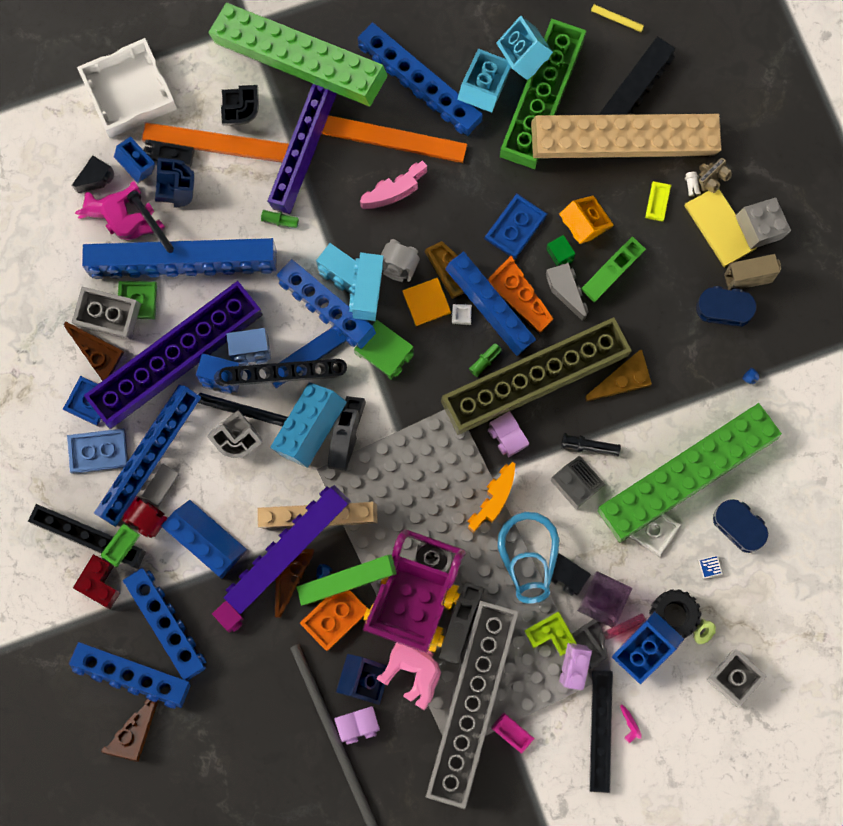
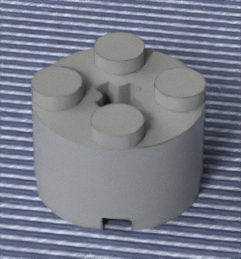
M391 239L389 243L385 244L381 253L384 256L383 274L396 281L403 282L404 279H407V282H409L420 261L417 255L418 250L414 247L401 245L399 241Z
M420 542L413 550L412 561L448 573L451 567L452 555L449 551ZM431 555H434L435 559L437 560L434 561L433 564H430L429 560H426L427 558H430Z

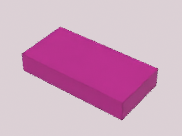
M503 713L491 727L492 730L521 754L534 740L532 735L506 713Z

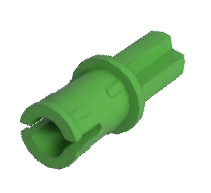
M263 209L261 214L262 222L277 224L278 227L283 225L297 228L299 223L298 217L284 215L282 212L276 213Z
M493 344L483 355L480 354V358L469 368L470 372L478 377L487 366L492 365L491 362L502 352L501 347Z

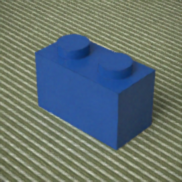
M131 136L116 146L114 158L137 183L152 175L155 162Z

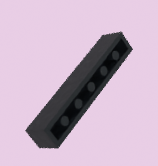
M657 36L599 115H633L634 112L632 110L635 106L639 107L644 100V94L646 92L649 94L653 89L655 79H660L665 72L664 67L666 65L670 66L675 59L674 52L676 48Z
M38 504L35 505L28 519V522L32 525L100 554L113 538L111 535ZM133 545L121 563L138 570L146 551Z

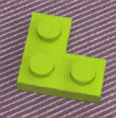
M559 612L524 630L533 648L551 639L560 657L566 653L568 643L577 644Z

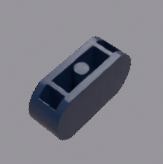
M714 286L713 288L706 289L701 294L696 305V311L704 322L742 327L749 323L754 316L756 302L749 293L743 292L741 289L725 290L724 287Z
M735 499L726 500L714 511L713 524L744 553H752L763 547L768 539V529L764 525V520L758 515L754 516L750 512L751 508L745 502Z

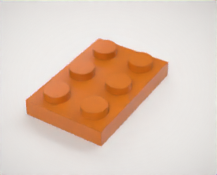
M349 590L325 598L300 624L326 651H329L364 617L367 607Z

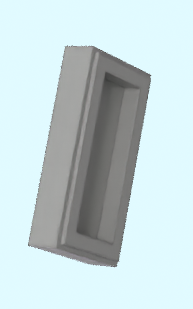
M162 464L142 494V497L159 507L180 474Z

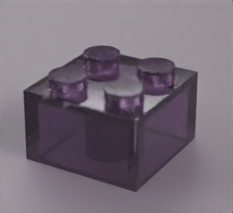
M596 571L591 578L577 611L613 628L618 623L632 588Z

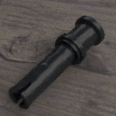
M564 433L561 449H574L577 452L585 450L619 457L621 445L588 440L582 435L576 437Z

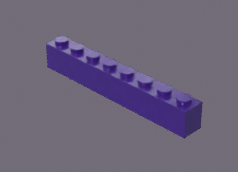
M312 84L267 200L273 210L291 214L337 93Z
M335 485L330 488L326 486L319 493L321 498L317 502L313 500L306 507L308 511L303 516L299 514L292 521L293 527L290 530L285 528L279 535L281 539L277 543L273 541L265 549L267 553L263 557L259 555L252 562L254 567L250 571L246 569L239 576L241 580L237 584L233 582L225 590L227 594L224 599L239 614L244 612L351 502Z

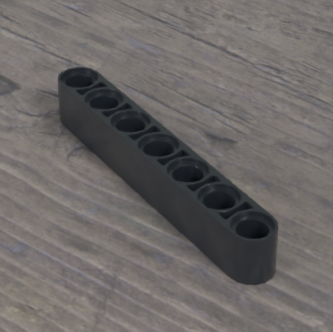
M325 359L232 366L218 370L214 375V380L217 385L225 387L335 378L346 373L347 364L342 359ZM334 364H337L339 367L338 373L333 369ZM316 365L321 368L320 374L315 371ZM297 366L302 368V376L298 375L296 371ZM279 368L284 370V377L278 374ZM260 369L266 372L265 379L260 377ZM241 371L247 373V380L241 378ZM222 372L228 374L229 380L227 382L222 379Z

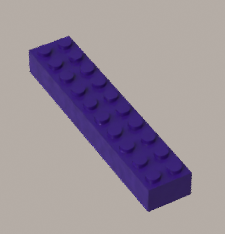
M236 281L84 394V397L111 430L199 364L202 353L211 355L227 343L226 333L243 331L263 316L262 311L239 281Z

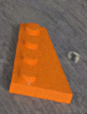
M512 256L487 279L503 300L539 334L553 321L552 316L538 298Z

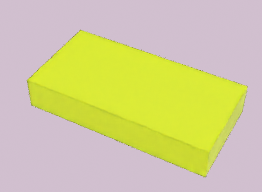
M652 182L645 218L664 221L671 185Z

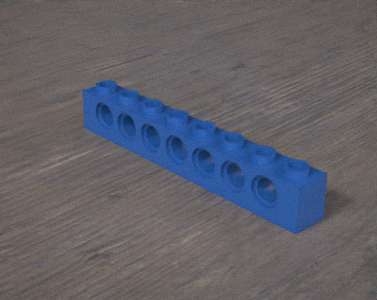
M373 22L358 37V47L363 53L370 54L373 61L382 64L391 76L395 75L404 87H409L413 90V94L418 99L426 101L427 106L431 110L438 111L444 121H450L460 134L464 133L468 136L482 122L483 114L471 104L458 100L459 94ZM376 44L382 45L381 48H374L373 46ZM388 56H395V57H396V58L393 59V60L387 59ZM408 67L409 70L402 71L401 68ZM417 78H420V79H422L423 81L420 82V83H417V82H415L414 80L417 79ZM435 90L437 93L429 94L428 91ZM444 101H448L451 104L448 106H444L441 103ZM457 113H463L464 116H463V117H457L456 114H457Z
M178 385L95 510V515L115 527L117 526L123 514L199 402L201 397L186 386Z

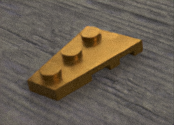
M442 241L426 248L425 253L451 298L453 299L463 294V290L445 270L449 262L458 255Z

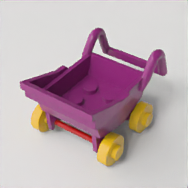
M407 529L403 530L398 535L392 552L396 575L382 579L375 602L365 612L364 620H366L363 631L427 653L428 650L435 653L438 647H442L445 636L442 635L444 628L438 626L444 608L451 610L453 604L456 605L460 597V593H458L459 586L455 585L454 582L461 561L466 555L465 550ZM409 537L456 554L449 574L401 557L400 553L405 539Z

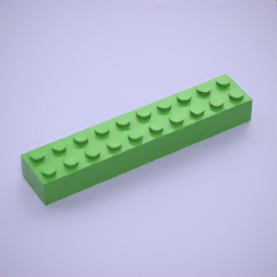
M227 2L208 32L217 45L369 107L388 76L384 66L380 63Z
M757 403L599 506L597 512L617 541L621 543L778 440L782 433L760 403Z

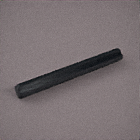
M204 393L198 394L201 397L198 402L199 404L231 413L239 410L243 416L278 426H283L288 418L287 416Z

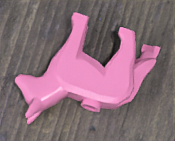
M396 643L391 651L386 670L377 679L388 685L400 669L416 673L413 688L410 692L405 693L403 697L412 702L421 694L420 699L416 701L415 705L425 711L433 699L441 671L439 663L432 658L434 654L429 650L427 653Z

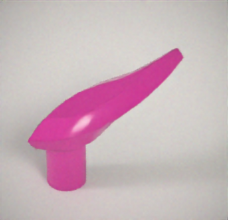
M623 704L620 705L627 726L631 729V732L624 738L628 743L632 742L636 737L641 739V731L634 718Z

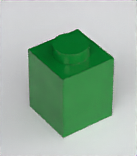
M564 235L547 244L546 250L556 266L566 263L570 265L573 262L575 252Z

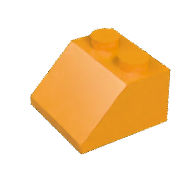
M594 196L573 200L559 213L563 223L568 226L573 233L574 239L579 244L593 240L614 226Z

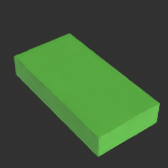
M123 524L100 556L115 567H118L141 535Z

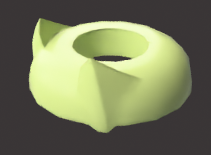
M701 619L700 624L693 633L694 640L698 644L707 643L716 633L715 624ZM706 628L704 633L700 635L701 630Z

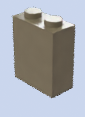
M775 254L730 263L724 273L728 290L773 283L781 270V263L779 259H776Z

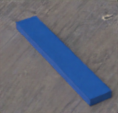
M352 325L348 330H354L356 326ZM331 327L279 363L320 360L345 343L346 337L343 334L339 336ZM299 366L296 368L298 374L303 371ZM279 368L278 374L281 377H284L285 373L282 368ZM275 382L272 384L275 388H278L285 382Z

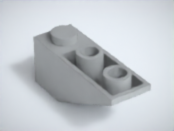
M569 263L547 269L546 278L551 292L584 321L588 308L586 303H582L580 298L582 291L579 285L576 286L574 269L570 268Z

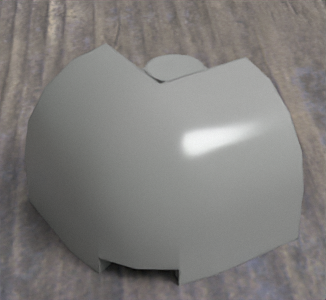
M239 410L219 423L207 435L219 452L231 458H241L262 443L260 435Z

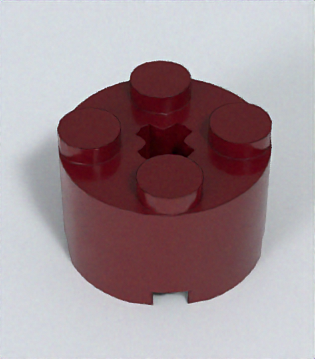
M136 496L123 514L124 518L122 520L130 526L138 527V532L143 536L156 537L162 528L161 525L167 520L168 516H165L161 510L151 503H145L142 501L143 498Z

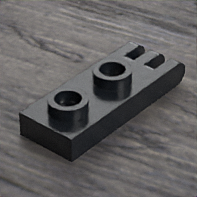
M145 140V144L152 147L144 146L143 150L150 153L147 155L153 161H158V158L176 159L184 161L185 165L191 167L195 151L194 147Z

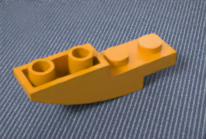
M514 462L510 465L505 464L499 472L501 474L497 480L493 478L487 485L489 489L487 495L491 499L487 498L480 506L482 510L478 514L474 513L467 521L470 523L468 529L474 533L485 519L493 523L500 514L512 488L515 474Z

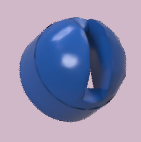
M752 367L745 373L742 379L748 384H755L754 379L758 381L759 374Z
M320 564L316 572L317 579L332 575L330 573L332 568L328 565Z

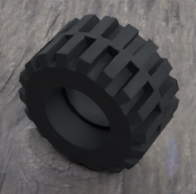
M672 589L659 595L652 603L649 611L650 616L655 611L666 621L664 617L665 608L669 604L680 605L686 613V620L681 626H670L683 638L690 636L696 631L697 626L701 622L700 616L702 614L699 611V603L697 604L695 601L696 598L694 596L691 597L689 592H682L680 589Z

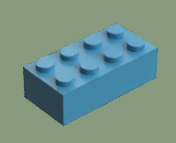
M309 382L270 448L282 457L308 468L347 402L334 391Z

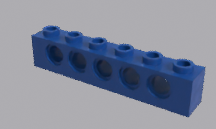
M291 259L276 275L280 281L278 284L287 291L289 289L292 291V296L297 301H304L306 303L305 307L310 312H317L319 319L326 325L330 323L333 326L334 332L339 336L343 334L346 337L345 340L352 347L357 346L362 349L376 334L374 327L366 320L353 318V312H349L350 307L294 260ZM297 281H302L299 285H294ZM310 292H315L313 296L308 297ZM329 303L327 307L321 308L322 304ZM342 314L341 318L334 319L336 315ZM350 326H356L354 330H348Z
M142 567L122 581L183 680L188 681L206 669L204 665L206 660L201 652L197 654L194 649L196 643L192 637H187L184 633L186 627L180 619L176 620L173 615L176 611L171 603L167 604L163 597L166 595L162 588L155 586L153 581L156 579L150 570L146 571ZM149 585L150 593L142 595V588ZM154 602H160L161 605L157 612H153L151 609ZM165 618L171 620L168 628L162 627V621ZM177 634L180 635L181 642L178 645H173L172 637ZM190 651L191 659L184 662L182 654Z
M78 642L69 662L70 667L73 669L72 672L83 676L85 673L91 675V679L102 682V680L110 682L109 685L114 688L120 689L124 687L133 695L138 696L140 693L146 695V699L150 701H163L165 706L172 709L176 707L182 708L190 689L188 681ZM91 660H97L95 667H88V663ZM109 667H116L113 674H106V670ZM128 673H133V674H134V677H133L132 680H130V681H125V680H124V677H125L126 674H128ZM145 680L153 681L152 685L148 688L142 686ZM165 686L171 687V691L168 694H162L161 689Z

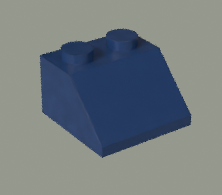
M347 654L336 692L380 705L385 684L379 681L377 677L384 673L387 665Z

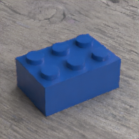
M654 611L617 649L612 658L641 685L680 646L684 638Z

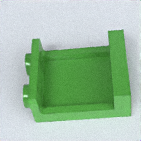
M376 320L372 325L376 334L362 349L356 346L354 353L358 357L366 359L385 373L391 380L393 377H398L403 370L401 367L405 361L408 363L412 359L414 348L406 340Z

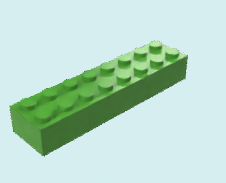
M551 19L544 40L553 53L540 66L536 74L527 80L500 150L501 158L535 170L539 158H533L531 121L535 116L556 115L585 40L586 30Z

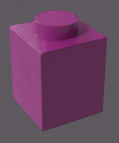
M227 601L212 613L229 633L232 630L236 632L243 625V617Z

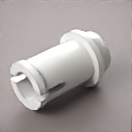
M697 172L686 173L684 178L687 181L690 197L695 196V194L696 196L701 194Z

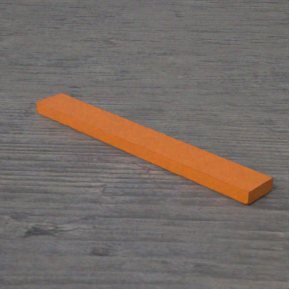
M329 115L321 133L460 163L464 161L467 148L466 143Z
M146 122L142 137L143 142L148 139L194 147L195 150L275 162L283 161L289 146L288 143Z

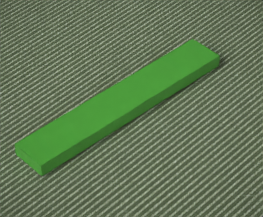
M386 555L297 586L301 606L396 575L392 555Z

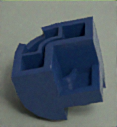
M158 158L155 202L174 203V208L187 206L193 199L194 170L185 165L184 161Z

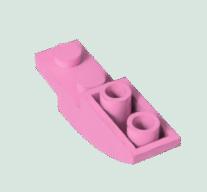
M423 160L420 163H414L409 168V171L404 175H399L394 183L390 178L385 181L381 180L373 191L363 194L360 200L361 208L373 209L383 207L410 195L418 189L417 180L427 173V165Z

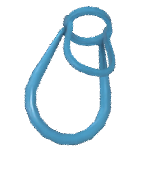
M523 512L512 516L504 523L498 535V550L501 559L516 586V597L523 603L541 602L550 595L549 586L559 552L560 539L556 527L547 517L535 512ZM526 519L536 520L548 529L552 539L549 568L545 558L534 552L518 554L510 561L505 542L506 535L513 525ZM525 557L538 558L544 565V583L531 582L520 586L514 571L516 561ZM531 588L545 590L542 595L537 597H524L521 595L525 590Z

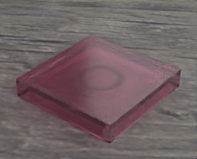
M643 613L604 632L605 639L609 640L645 621Z

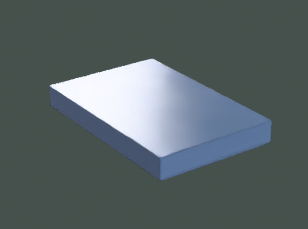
M124 428L67 435L71 474L124 468L128 462L126 431Z

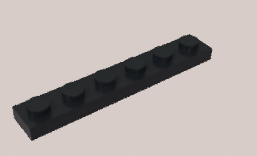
M592 670L589 792L610 793L613 671Z

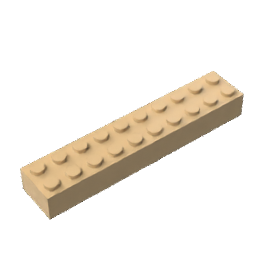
M719 114L535 116L531 121L533 158L715 156L721 151Z

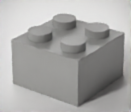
M776 197L746 206L735 216L750 249L782 240L791 232Z
M735 649L716 668L707 681L731 703L739 707L767 676Z

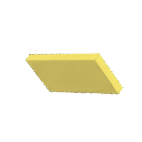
M719 189L715 193L707 191L685 204L687 211L723 267L730 265V263L757 249L749 248L735 217L736 214Z

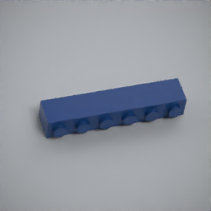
M464 251L449 262L445 270L516 356L520 355L535 342L536 338Z

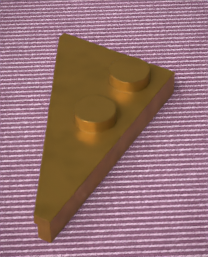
M642 350L635 353L586 395V402L651 386L652 383Z

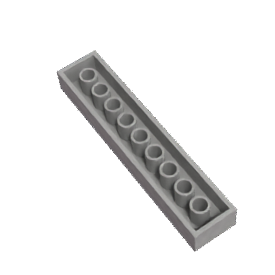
M483 601L479 603L426 798L464 809L466 807L519 611Z

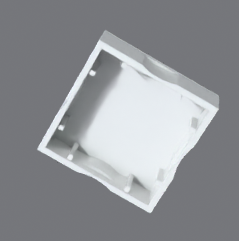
M145 38L125 46L111 55L97 58L77 67L109 138L177 109Z

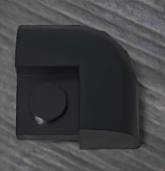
M258 85L239 86V89L222 90L221 118L223 126L243 125L255 119L259 110Z

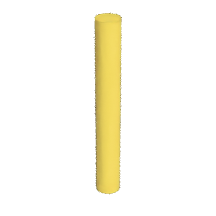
M595 4L591 9L594 13L639 32H642L644 28L642 24Z

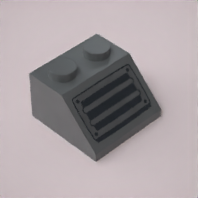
M581 456L569 462L551 478V482L575 509H578L605 485Z

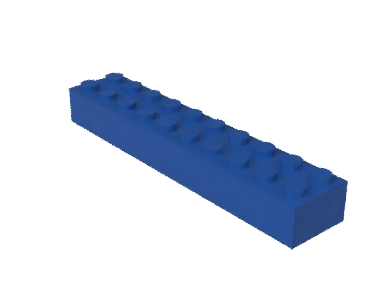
M273 238L169 241L174 247L172 253H168L161 242L83 244L82 266L93 279H102L105 276H110L114 279L122 278V276L140 278L141 275H148L149 277H159L160 275L176 277L178 274L196 276L201 273H205L208 276L216 275V273L234 275L235 272L249 275L254 272L270 274L272 271H277V249Z

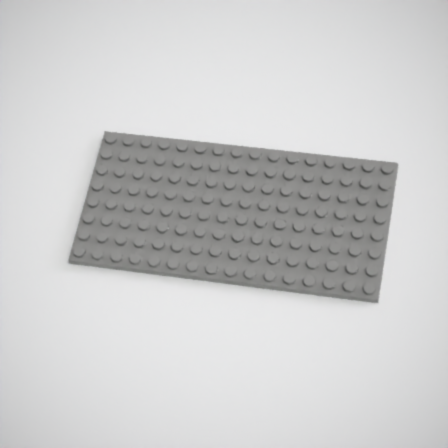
M442 410L353 452L347 471L329 469L327 465L317 469L324 486L330 488L335 485L351 500L350 503L374 502L377 504V524L343 525L361 564L386 555H392L398 535L407 529L465 550L466 555L461 561L454 582L455 585L459 586L458 593L460 595L465 582L484 588L480 601L519 611L485 736L495 732L491 727L503 713H506L516 722L579 691L578 689L566 688L559 682L561 673H563L562 667L565 654L560 657L552 640L550 639L533 648L524 632L529 627L557 613L558 610L550 595L545 600L537 603H523L516 597V586L498 550L499 532L504 523L511 518L506 505H504L493 523L485 519L474 533L468 529L470 523L467 521L474 513L478 514L482 510L480 506L487 498L491 499L487 495L489 490L487 485L493 479L469 430L457 435L446 411ZM513 525L506 535L505 542L510 561L516 555L528 552L516 525ZM407 537L403 543L400 556L412 560L413 550L421 541ZM451 552L452 562H453V559H454V557H455L456 554H454V553ZM434 555L426 559L429 560L430 564L437 561ZM531 557L521 558L516 561L514 571L520 586L531 582L544 583ZM382 579L371 583L376 596L380 590ZM531 588L525 590L521 595L524 597H537L542 595L545 590ZM453 604L451 610L444 608L438 626L444 628L443 636H446L456 606L455 604ZM475 617L458 664L439 658L442 647H438L435 653L432 652L434 654L432 658L439 663L441 676L436 685L433 699L428 706L442 736ZM588 672L584 688L592 684V679Z

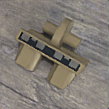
M723 158L715 164L710 163L706 165L703 163L699 166L701 171L699 174L700 190L703 193L706 190L715 193L720 187V183L717 181L719 178L728 181L732 177V171L726 166V160Z

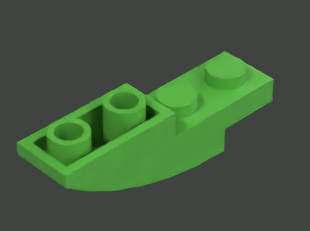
M632 236L581 290L595 302L646 249Z

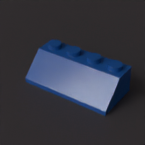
M191 500L176 509L161 525L162 528L221 579L224 578L247 551L242 544Z

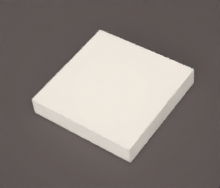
M663 514L638 532L632 534L630 538L660 557L681 524Z

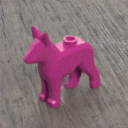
M132 181L125 190L110 194L100 200H96L90 192H86L82 208L75 212V214L79 215V219L86 217L105 218L108 223L105 226L110 234L115 233L121 240L130 241L142 235L154 233L140 212L128 214L126 204L129 203L127 199L129 193L138 191L141 194L135 181ZM147 203L145 207L152 215L155 211L153 210L152 206L149 203ZM158 219L156 223L162 230L165 227L160 221V219Z

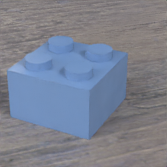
M265 328L226 333L229 356L232 361L245 366L249 362L261 364L271 359L269 339Z

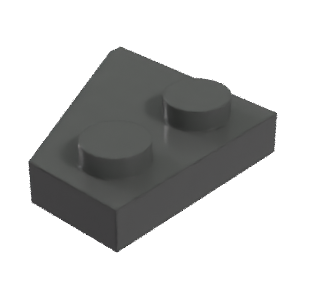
M600 615L572 633L577 644L587 646L592 651L589 663L590 670L608 658L607 650L604 646L605 638L604 633H602Z

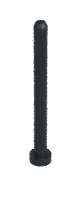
M138 191L130 192L127 197L129 202L135 204L166 251L172 253L174 247L142 203L140 193Z

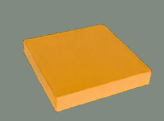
M438 278L402 290L415 326L451 313Z

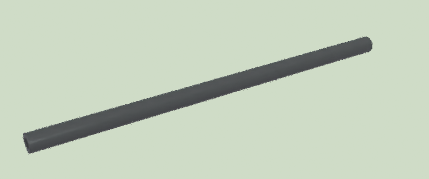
M299 644L294 645L290 649L367 826H378Z

